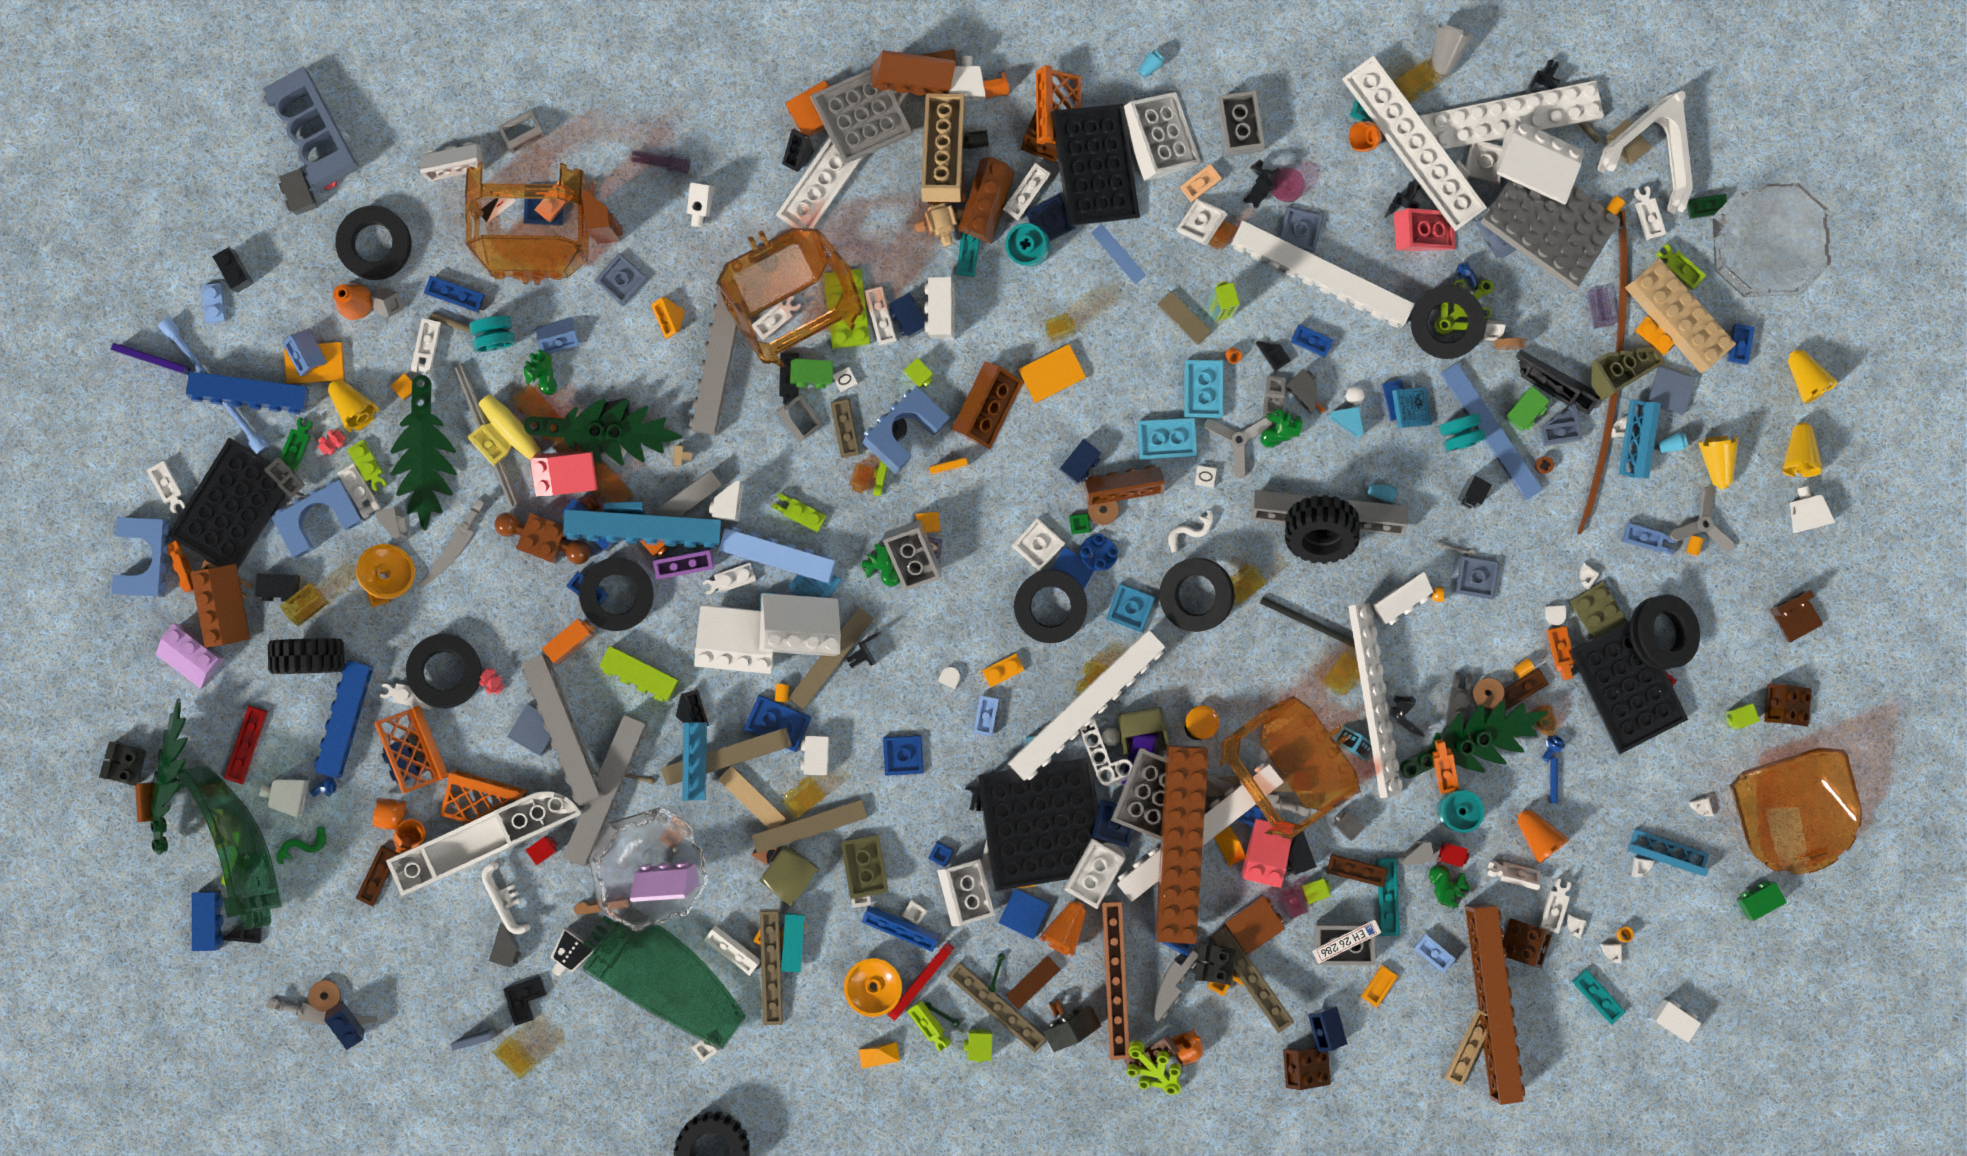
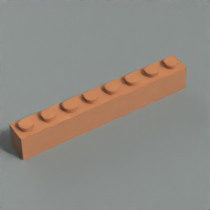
M1121 900L1102 901L1110 1060L1130 1059L1128 1052L1129 1033Z

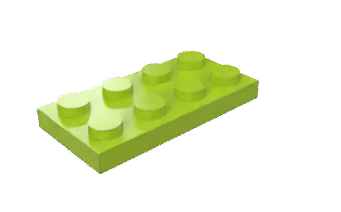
M855 269L823 273L832 349L870 345L862 270Z

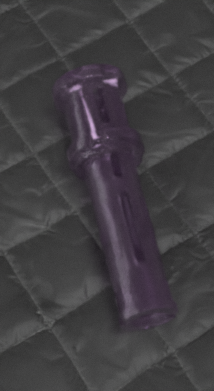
M636 150L632 153V155L640 157H632V163L665 167L670 172L677 170L684 172V174H688L690 170V157L685 159L678 158L673 154L667 157Z

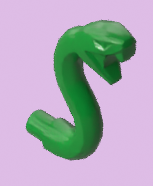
M317 827V841L314 845H308L296 838L285 841L277 854L278 864H284L283 860L285 858L293 859L288 853L289 848L292 846H297L308 853L320 851L326 844L325 827Z

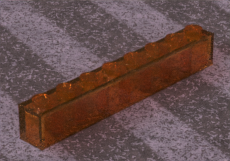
M530 384L512 399L516 403L514 407L521 414L525 412L528 417L562 418ZM535 422L531 423L534 428L537 426ZM551 424L549 426L550 430L554 431L556 429V425ZM542 436L547 442L551 440L555 444L553 448L557 453L584 452L575 440V451H572L563 438ZM602 459L601 464L594 461L598 488L594 492L599 497L603 495L607 499L605 503L630 502L636 497Z

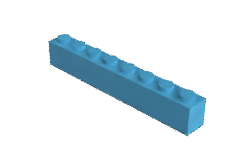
M565 510L563 535L567 536V539L579 540V537L587 538L588 541L606 539L607 542L615 543L618 540H626V543L637 544L638 541H644L647 545H657V542L665 543L666 546L684 544L685 547L694 548L696 545H704V548L714 549L720 543L721 520Z

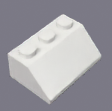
M473 142L465 143L463 147L458 148L449 146L444 148V151L439 152L437 150H430L420 157V173L428 181L485 170L481 148Z
M928 277V283H925V294H928V302H925V314H928V321H925V333H928L930 338L955 340V284L951 277Z
M1422 572L1416 574L1373 603L1371 607L1382 625L1388 623L1390 626L1399 620L1397 616L1403 612L1406 615L1415 609L1413 606L1418 602L1423 604L1429 600V595L1433 593L1426 574Z
M980 859L937 870L952 926H962L995 916Z

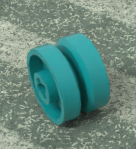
M1022 223L1014 226L1009 231L1005 239V249L1013 262L1025 267H1035L1042 264L1048 258L1051 251V241L1048 234L1042 228L1031 223ZM1028 242L1031 243V246L1026 248V244Z
M505 315L492 316L469 323L470 334L476 336L472 341L474 351L491 352L515 345V336L512 332H509L512 328L511 317Z
M1479 413L1438 426L1441 436L1454 435V437L1444 441L1446 452L1465 449L1487 439L1483 429L1471 430L1482 423Z
M1460 789L1444 794L1437 808L1441 823L1449 830L1461 833L1472 832L1478 828L1485 814L1484 805L1479 796L1473 792ZM1460 808L1464 809L1463 811H1461L1462 815H1460L1459 813Z

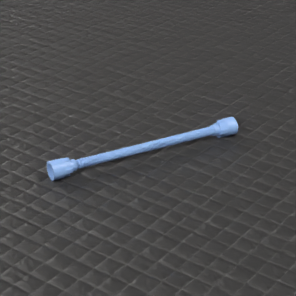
M168 317L162 320L158 327L164 335L177 343L178 347L199 373L208 374L207 370L180 337V329L172 318ZM222 402L248 436V444L253 451L260 455L268 450L270 446L261 434L257 435L249 428L250 426H248L235 407L230 406V403Z

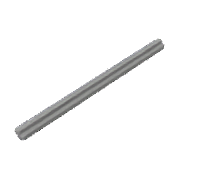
M463 364L456 366L455 371L478 428L482 424H488L486 416L479 406L480 401L466 366ZM502 459L494 468L507 501L513 507L520 504V501Z

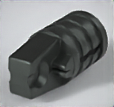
M987 130L964 133L963 148L989 147Z

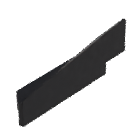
M1519 350L1516 354L1522 378L1571 407L1574 403L1587 415L1591 413L1599 400L1595 390L1522 350Z

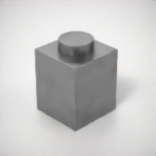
M1340 811L1334 817L1335 822L1333 825L1349 841H1353L1365 828L1349 811Z

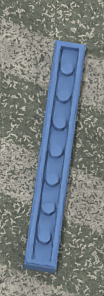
M1456 363L1442 372L1441 376L1468 416L1479 413L1482 423L1476 428L1485 431L1487 437L1485 441L1525 500L1543 490L1459 364Z

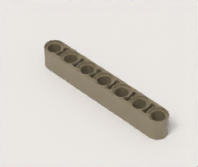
M787 728L708 752L706 774L791 747L792 744ZM683 761L661 768L666 786L683 781Z

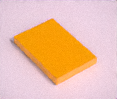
M319 343L318 346L327 363L313 368L304 376L299 375L284 347L286 384L332 382L341 379L345 381L343 343Z
M1070 344L1018 369L1035 404L1086 379Z

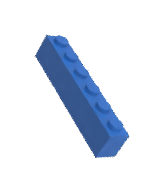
M189 371L186 395L194 402L209 400L210 403L222 405V402L230 403V406L233 407L248 405L250 406L249 408L261 410V407L269 408V411L272 412L287 410L290 414L300 415V412L306 413L309 389L306 386Z
M347 660L345 663V668L341 672L343 674L342 680L338 682L336 687V693H338L336 700L331 704V718L327 720L325 725L327 732L325 738L323 737L320 742V756L316 757L314 763L316 773L334 778H342L373 672V666Z

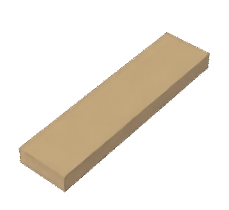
M730 766L718 779L768 829L781 826L787 819L733 766Z
M1478 1008L1444 1076L1445 1079L1461 1087L1488 1034L1485 1031L1482 1035L1483 1029L1481 1028L1480 1014L1488 1015Z

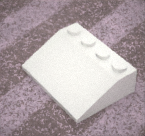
M1176 92L1131 101L1124 106L1128 137L1144 181L1160 178L1201 163Z
M1516 119L1505 133L1497 174L1565 205L1582 164L1584 150Z
M762 593L759 651L836 656L840 654L841 631L838 599Z
M700 605L694 666L771 674L774 667L775 652L759 651L761 610Z

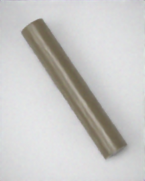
M1587 122L1578 124L1595 143L1602 139Z
M432 312L430 319L470 333L469 325Z

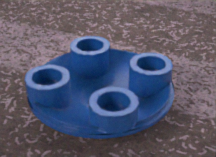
M1098 533L1088 537L1080 547L1081 560L1092 570H1108L1117 560L1118 549L1110 539Z

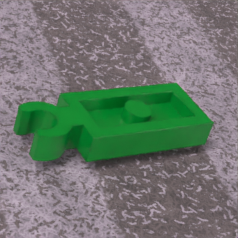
M301 417L297 420V430L291 428L280 456L295 471H298L311 438L306 433L313 427V422L308 421L307 426L303 427L302 422L304 419Z

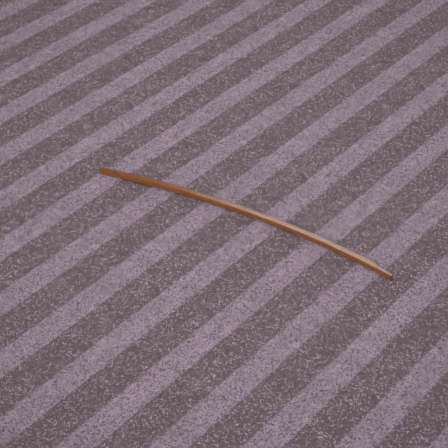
M1625 210L1619 212L1621 219L1620 227L1623 228L1619 229L1620 276L1616 352L1623 351L1626 320L1627 239ZM1618 391L1610 395L1600 452L1584 513L1578 528V535L1582 534L1586 518H1590L1610 441Z

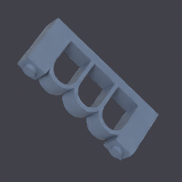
M304 67L263 88L266 94L264 96L265 101L269 106L275 108L278 117L287 125L288 137L299 147V158L307 166L305 168L308 173L306 178L311 186L315 185L320 190L359 168L313 79ZM307 94L310 95L315 104L314 106L293 117H285V109L289 104ZM321 116L326 128L308 138L297 139V131L302 125ZM333 138L338 150L318 161L309 162L308 155L314 147Z

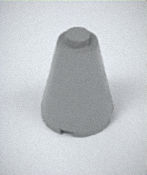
M1437 24L1430 70L1434 72V77L1440 79L1449 77L1471 43L1474 35L1469 33L1467 36L1463 34L1464 31L1445 24L1442 27L1441 24Z

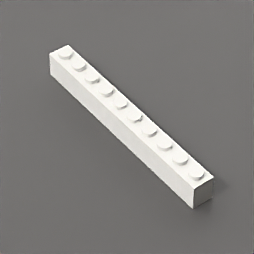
M1243 220L1231 243L1236 251L1241 253L1246 251L1251 254L1253 259L1257 261L1262 259L1268 262V266L1271 268H1281L1285 270L1286 275L1293 278L1297 276L1303 279L1302 282L1306 285L1312 286L1314 284L1320 287L1319 290L1321 292L1336 295L1339 301L1344 303L1349 301L1354 304L1356 309L1371 312V316L1374 318L1388 320V324L1393 327H1403L1415 305Z
M1147 630L1007 764L1022 780H1031L1038 773L1036 769L1041 765L1043 767L1052 760L1050 756L1054 752L1058 754L1066 746L1064 743L1069 738L1073 740L1080 733L1078 729L1083 725L1085 727L1094 720L1092 716L1096 712L1100 714L1108 706L1106 703L1111 698L1115 700L1122 693L1120 689L1125 685L1127 687L1136 680L1134 676L1138 672L1142 674L1150 666L1148 663L1152 659L1157 660L1164 653L1162 650L1165 646L1150 630Z
M1261 763L1254 769L1255 773L1252 776L1246 775L1239 781L1240 785L1237 788L1231 787L1224 793V798L1220 801L1216 799L1208 805L1210 809L1204 814L1203 845L1283 783V780L1269 763L1266 765ZM1157 846L1148 853L1149 857L1144 861L1141 858L1134 863V869L1129 873L1126 870L1117 877L1119 879L1117 885L1131 902L1158 882L1160 848L1158 849Z

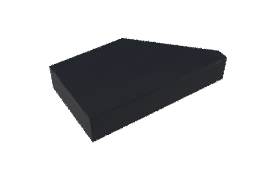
M1262 341L1255 343L1275 372L1291 362V359L1281 345L1264 343Z
M242 922L226 935L224 940L261 943L263 924Z

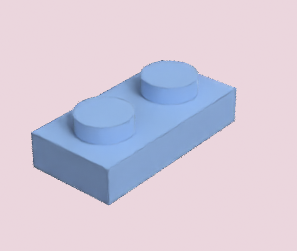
M221 283L201 285L205 323L226 322L223 285Z
M980 695L973 730L974 734L992 737L999 699Z
M1425 933L1413 947L1417 953L1443 974L1455 961L1451 954Z

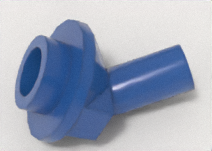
M1468 261L1460 263L1456 269L1457 277L1461 279L1467 276L1471 287L1478 285L1475 273L1470 269Z
M1557 735L1547 737L1545 744L1548 746V749L1542 756V759L1548 762L1555 751L1560 753L1564 749L1565 744L1561 737Z
M329 777L324 782L316 785L310 791V794L316 797L320 792H323L326 796L330 797L332 793H335L337 784L332 777Z

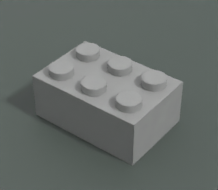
M1256 90L1218 96L1216 103L1225 157L1262 152L1265 143Z
M921 520L884 533L883 542L904 591L941 578L942 569Z
M1314 924V949L1365 924ZM1375 936L1319 964L1314 956V963L1316 965H1375Z

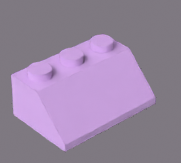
M173 623L162 636L156 651L158 657L200 689L204 687L225 660L223 656L211 647L205 648L204 642L177 623Z
M680 861L676 864L664 862L657 866H652L650 863L642 865L634 873L630 896L631 902L685 898L699 886L696 864Z

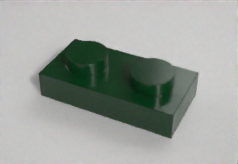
M1726 194L1689 199L1687 203L1689 220L1729 213Z

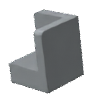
M383 289L370 296L376 314L390 317L404 309L399 293L396 291Z

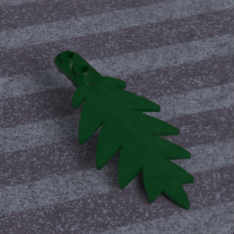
M418 375L412 381L411 414L407 415L400 422L401 427H408L398 437L390 452L394 454L405 449L408 450L396 463L391 475L395 476L411 470L403 479L396 495L401 496L414 491L408 504L407 513L418 512L422 529L426 531L430 522L431 511L439 514L443 513L433 491L449 496L453 495L445 480L435 470L457 475L453 466L435 448L451 453H456V450L449 440L433 426L442 427L444 424L431 414V380L425 375ZM420 381H424V385L422 387L418 386ZM419 400L424 401L423 405L418 406Z
M605 398L587 407L577 417L578 408L574 407L567 413L565 418L531 416L524 422V430L529 435L563 438L572 451H575V440L584 452H593V459L598 464H601L602 461L597 443L615 462L624 466L620 445L630 455L644 463L645 458L641 443L656 452L664 453L662 442L682 438L678 433L663 429L666 418L655 419L642 425L649 409L648 406L637 409L621 421L629 402L627 399L610 408L600 418L599 416L606 401ZM532 422H535L537 424V427L534 430L530 428V424ZM551 424L556 425V429L554 431H551L549 428Z
M180 698L176 700L173 713L169 715L168 730H164L163 749L158 751V771L154 772L153 800H151L153 821H151L150 827L154 837L151 843L152 849L158 855L168 850L167 839L163 836V833L167 831V823L163 816L170 810V806L165 805L172 799L175 793L180 791L182 781H179L176 776L187 761L186 758L176 759L188 741V737L177 739L186 721V717L180 718Z
M1500 701L1484 724V705L1480 704L1469 718L1464 731L1463 715L1458 713L1447 728L1443 741H1445L1446 749H1451L1456 765L1484 773L1485 769L1473 755L1490 762L1506 765L1507 762L1492 745L1504 750L1523 753L1524 749L1512 735L1521 737L1537 736L1536 731L1531 725L1541 720L1547 712L1533 711L1526 713V704L1521 703L1505 718V702ZM1437 732L1435 734L1431 748L1404 760L1400 764L1399 771L1403 777L1413 778L1434 768L1432 756L1433 751H1437L1435 740L1441 739V733ZM1425 757L1428 758L1427 763H1423ZM1410 765L1411 769L1407 772L1406 767Z

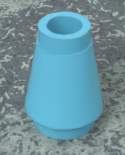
M1154 49L1148 53L1137 71L1146 78L1163 66L1162 63L1165 59Z
M1677 432L1657 442L1660 453L1682 451L1688 447L1684 432L1680 434Z
M1370 484L1368 495L1386 503H1394L1397 488L1393 487V485Z

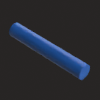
M1550 758V804H1558V758Z

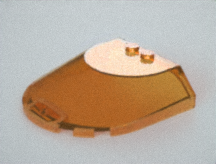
M1818 747L1742 771L1729 785L1742 832L1749 849L1767 867L1778 872L1781 870L1790 871L1791 874H1807L1832 865L1839 860L1838 856L1845 849L1848 851L1856 840L1855 834L1857 829L1861 827V804L1849 757L1844 749Z

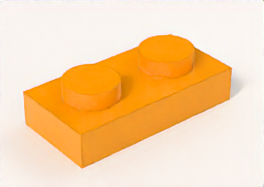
M1648 316L1644 318L1634 331L1663 355L1674 344L1670 337Z
M1017 654L982 670L990 688L1025 671Z

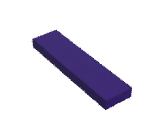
M112 343L110 349L182 374L189 375V371H191L187 366L116 343Z

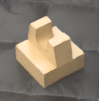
M674 446L673 466L680 467L682 461L690 462L692 460V453L683 452V446Z

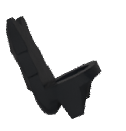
M1260 159L1250 167L1258 177L1252 192L1243 200L1245 203H1252L1255 208L1259 207L1261 201L1276 186L1279 178L1278 174L1281 171L1279 168L1273 171L1262 169L1264 162Z
M1396 696L1394 701L1397 703V707L1391 708V715L1409 732L1425 737L1424 732L1405 716L1415 705L1416 699L1413 696Z

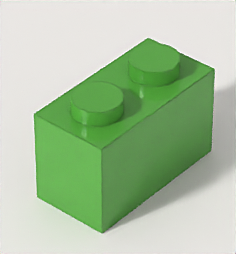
M794 359L791 361L790 384H796L798 388H807L808 385H815L816 389H826V386L832 384L833 361Z
M1531 386L1506 413L1504 418L1521 432L1525 429L1529 430L1536 423L1534 421L1538 414L1540 416L1543 415L1548 409L1546 405L1549 403V400Z

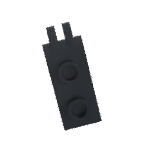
M780 352L779 396L783 397V404H787V397H791L792 400L799 395V388L796 387V384H790L791 361L800 359V353Z

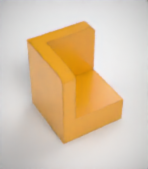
M938 512L916 514V521L921 520L926 534L941 532Z

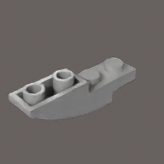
M1191 949L1189 955L1185 956L1180 964L1173 959L1162 977L1154 1005V1019L1156 1021L1164 1020L1170 1012L1168 1008L1171 1004H1176L1181 998V989L1176 985L1178 983L1182 984L1187 977L1185 973L1188 969H1193L1198 963V953Z

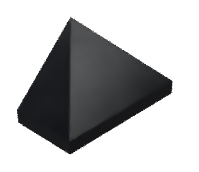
M796 129L791 130L782 162L783 165L796 172L800 171L814 152L809 136Z
M698 689L681 694L676 718L682 723L707 722L708 727V720Z

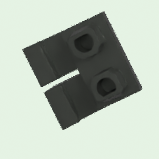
M109 741L104 757L109 760L103 761L99 778L135 786V784H138L147 751L117 741Z
M1205 942L1199 943L1197 960L1213 962L1214 964L1198 962L1195 980L1232 985L1236 949Z

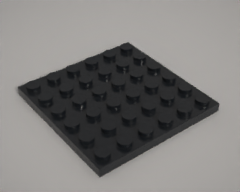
M1090 758L1052 763L1044 767L1041 765L1036 769L1038 773L1031 780L1026 779L1025 781L1014 770L977 775L994 891L1067 880L1072 875L1091 839L1104 845L1103 840L1092 838L1099 809Z

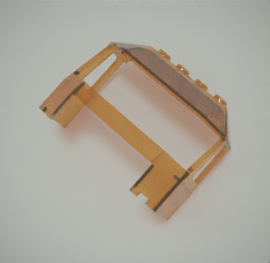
M483 162L477 163L476 168L472 166L467 168L465 185L466 246L473 258L491 277L495 279L513 277L518 280L522 279V283L527 285L529 277H532L535 285H540L543 278H551L553 280L569 278L588 261L589 232L585 227L584 233L585 217L582 191L586 190L591 195L592 191L583 170L575 168L572 171L567 169L566 164L560 163L559 185L482 183ZM481 199H560L578 206V242L561 236H479L480 216L484 215L481 209ZM472 217L474 218V221H475V223H474V238H473V239H472Z
M792 228L769 241L764 232L760 231L758 236L763 244L759 246L756 245V241L752 236L748 237L752 250L725 263L716 281L728 312L752 350L762 363H774L780 367H784V364L777 354L841 320L853 331L855 327L854 322L864 309L849 265L818 229ZM826 248H827V249L829 250V252L832 254V255H831V258H830V256L828 255V253H827V251H826ZM828 263L843 290L835 308L771 343L758 341L748 317H753L817 283Z
M1294 696L1263 710L1224 739L1221 744L1222 757L1219 762V768L1226 764L1230 765L1273 828L1265 833L1279 835L1287 839H1291L1361 792L1357 772L1339 748L1341 744L1350 738L1346 735L1335 742L1332 736L1339 733L1342 727L1339 725L1328 732L1312 708ZM1261 724L1260 744L1304 807L1318 810L1300 824L1281 819L1239 759L1240 740Z

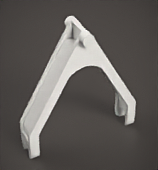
M1684 91L1660 98L1654 106L1605 146L1598 165V171L1603 174L1606 169L1614 171L1623 147L1653 122L1658 123L1667 134L1673 192L1667 211L1674 215L1676 209L1681 213L1685 210L1693 188L1683 100L1686 98Z

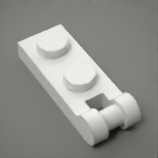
M421 319L411 371H423L425 374H432L442 326L441 322ZM421 358L426 359L425 364L420 363Z
M355 463L337 473L364 519L370 516L371 512L381 509ZM369 500L370 505L365 507L363 503Z

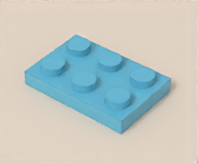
M1223 360L1184 361V418H1223Z
M1195 418L1137 421L1139 460L1197 457Z

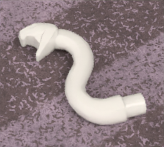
M1211 510L1206 511L1208 513L1206 517L1199 516L1200 520L1204 523L1203 528L1195 530L1189 526L1181 525L1175 527L1169 533L1168 544L1171 548V553L1179 552L1178 534L1186 533L1198 538L1205 536L1210 531L1214 519Z

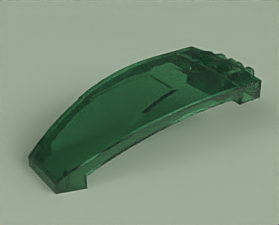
M208 766L181 769L179 781H182L179 789L188 788L206 820L217 849L228 898L223 899L227 918L241 916L243 926L247 930L270 925V910L280 908L282 904L272 859L255 819L234 791Z
M630 905L616 922L604 916L603 921L612 928L608 931L602 926H596L595 929L603 935L601 936L594 931L591 933V936L600 942L598 946H595L590 941L584 942V945L593 953L583 965V971L647 1012L702 1040L704 1044L724 1049L746 1019V1015L714 972L677 937Z

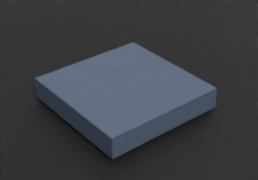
M1287 206L1279 238L1305 251L1315 253L1324 215Z
M619 253L594 281L621 306H624L648 278Z
M1659 366L1647 402L1661 403L1660 408L1684 415L1696 378Z
M1461 555L1455 594L1493 600L1499 562Z
M526 704L507 736L539 756H542L552 739L550 733L544 728L543 722L545 721L543 716L539 714L537 708L530 704Z
M494 1028L461 1037L452 1042V1051L490 1041L498 1036L497 1029Z

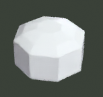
M1357 386L1349 388L1345 394L1347 403L1352 406L1361 404L1365 397L1363 389Z
M1107 728L1102 733V740L1107 746H1115L1120 741V733L1115 728Z

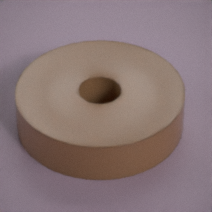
M1504 338L1494 341L1495 350L1525 348L1524 338Z
M1116 501L1088 506L1089 517L1097 525H1109L1118 516L1119 508ZM1106 507L1107 512L1101 513L1099 509Z
M1485 678L1474 686L1473 697L1478 706L1482 704L1484 709L1491 710L1500 701H1504L1505 692L1498 680ZM1489 691L1492 692L1491 696L1485 695Z
M322 980L311 987L308 1000L315 1010L326 1012L340 1002L341 991L335 983ZM326 992L328 994V998L323 1000L321 996L323 993Z

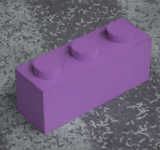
M702 549L655 558L653 565L656 580L711 570L715 568V561L712 549Z

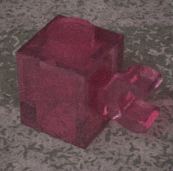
M1293 887L1283 891V895L1279 896L1289 919L1308 912L1298 889L1294 890Z

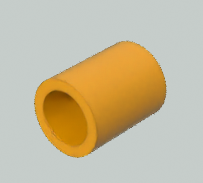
M1614 196L1605 210L1617 215L1626 203L1622 198Z
M1690 536L1686 553L1699 556L1704 539Z
M1528 658L1513 667L1514 672L1519 678L1535 669L1533 663Z
M776 684L775 701L788 702L789 685Z

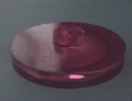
M1281 169L1278 174L1277 184L1271 192L1281 202H1293L1303 194L1305 180L1296 169Z

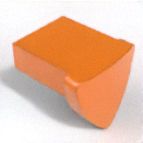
M1006 71L1000 72L1001 78L983 81L986 98L1009 95Z

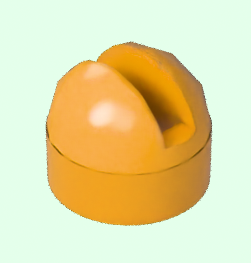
M1443 587L1432 589L1431 599L1435 602H1444Z
M1621 927L1617 930L1616 937L1621 942H1630L1634 937V933L1629 927Z

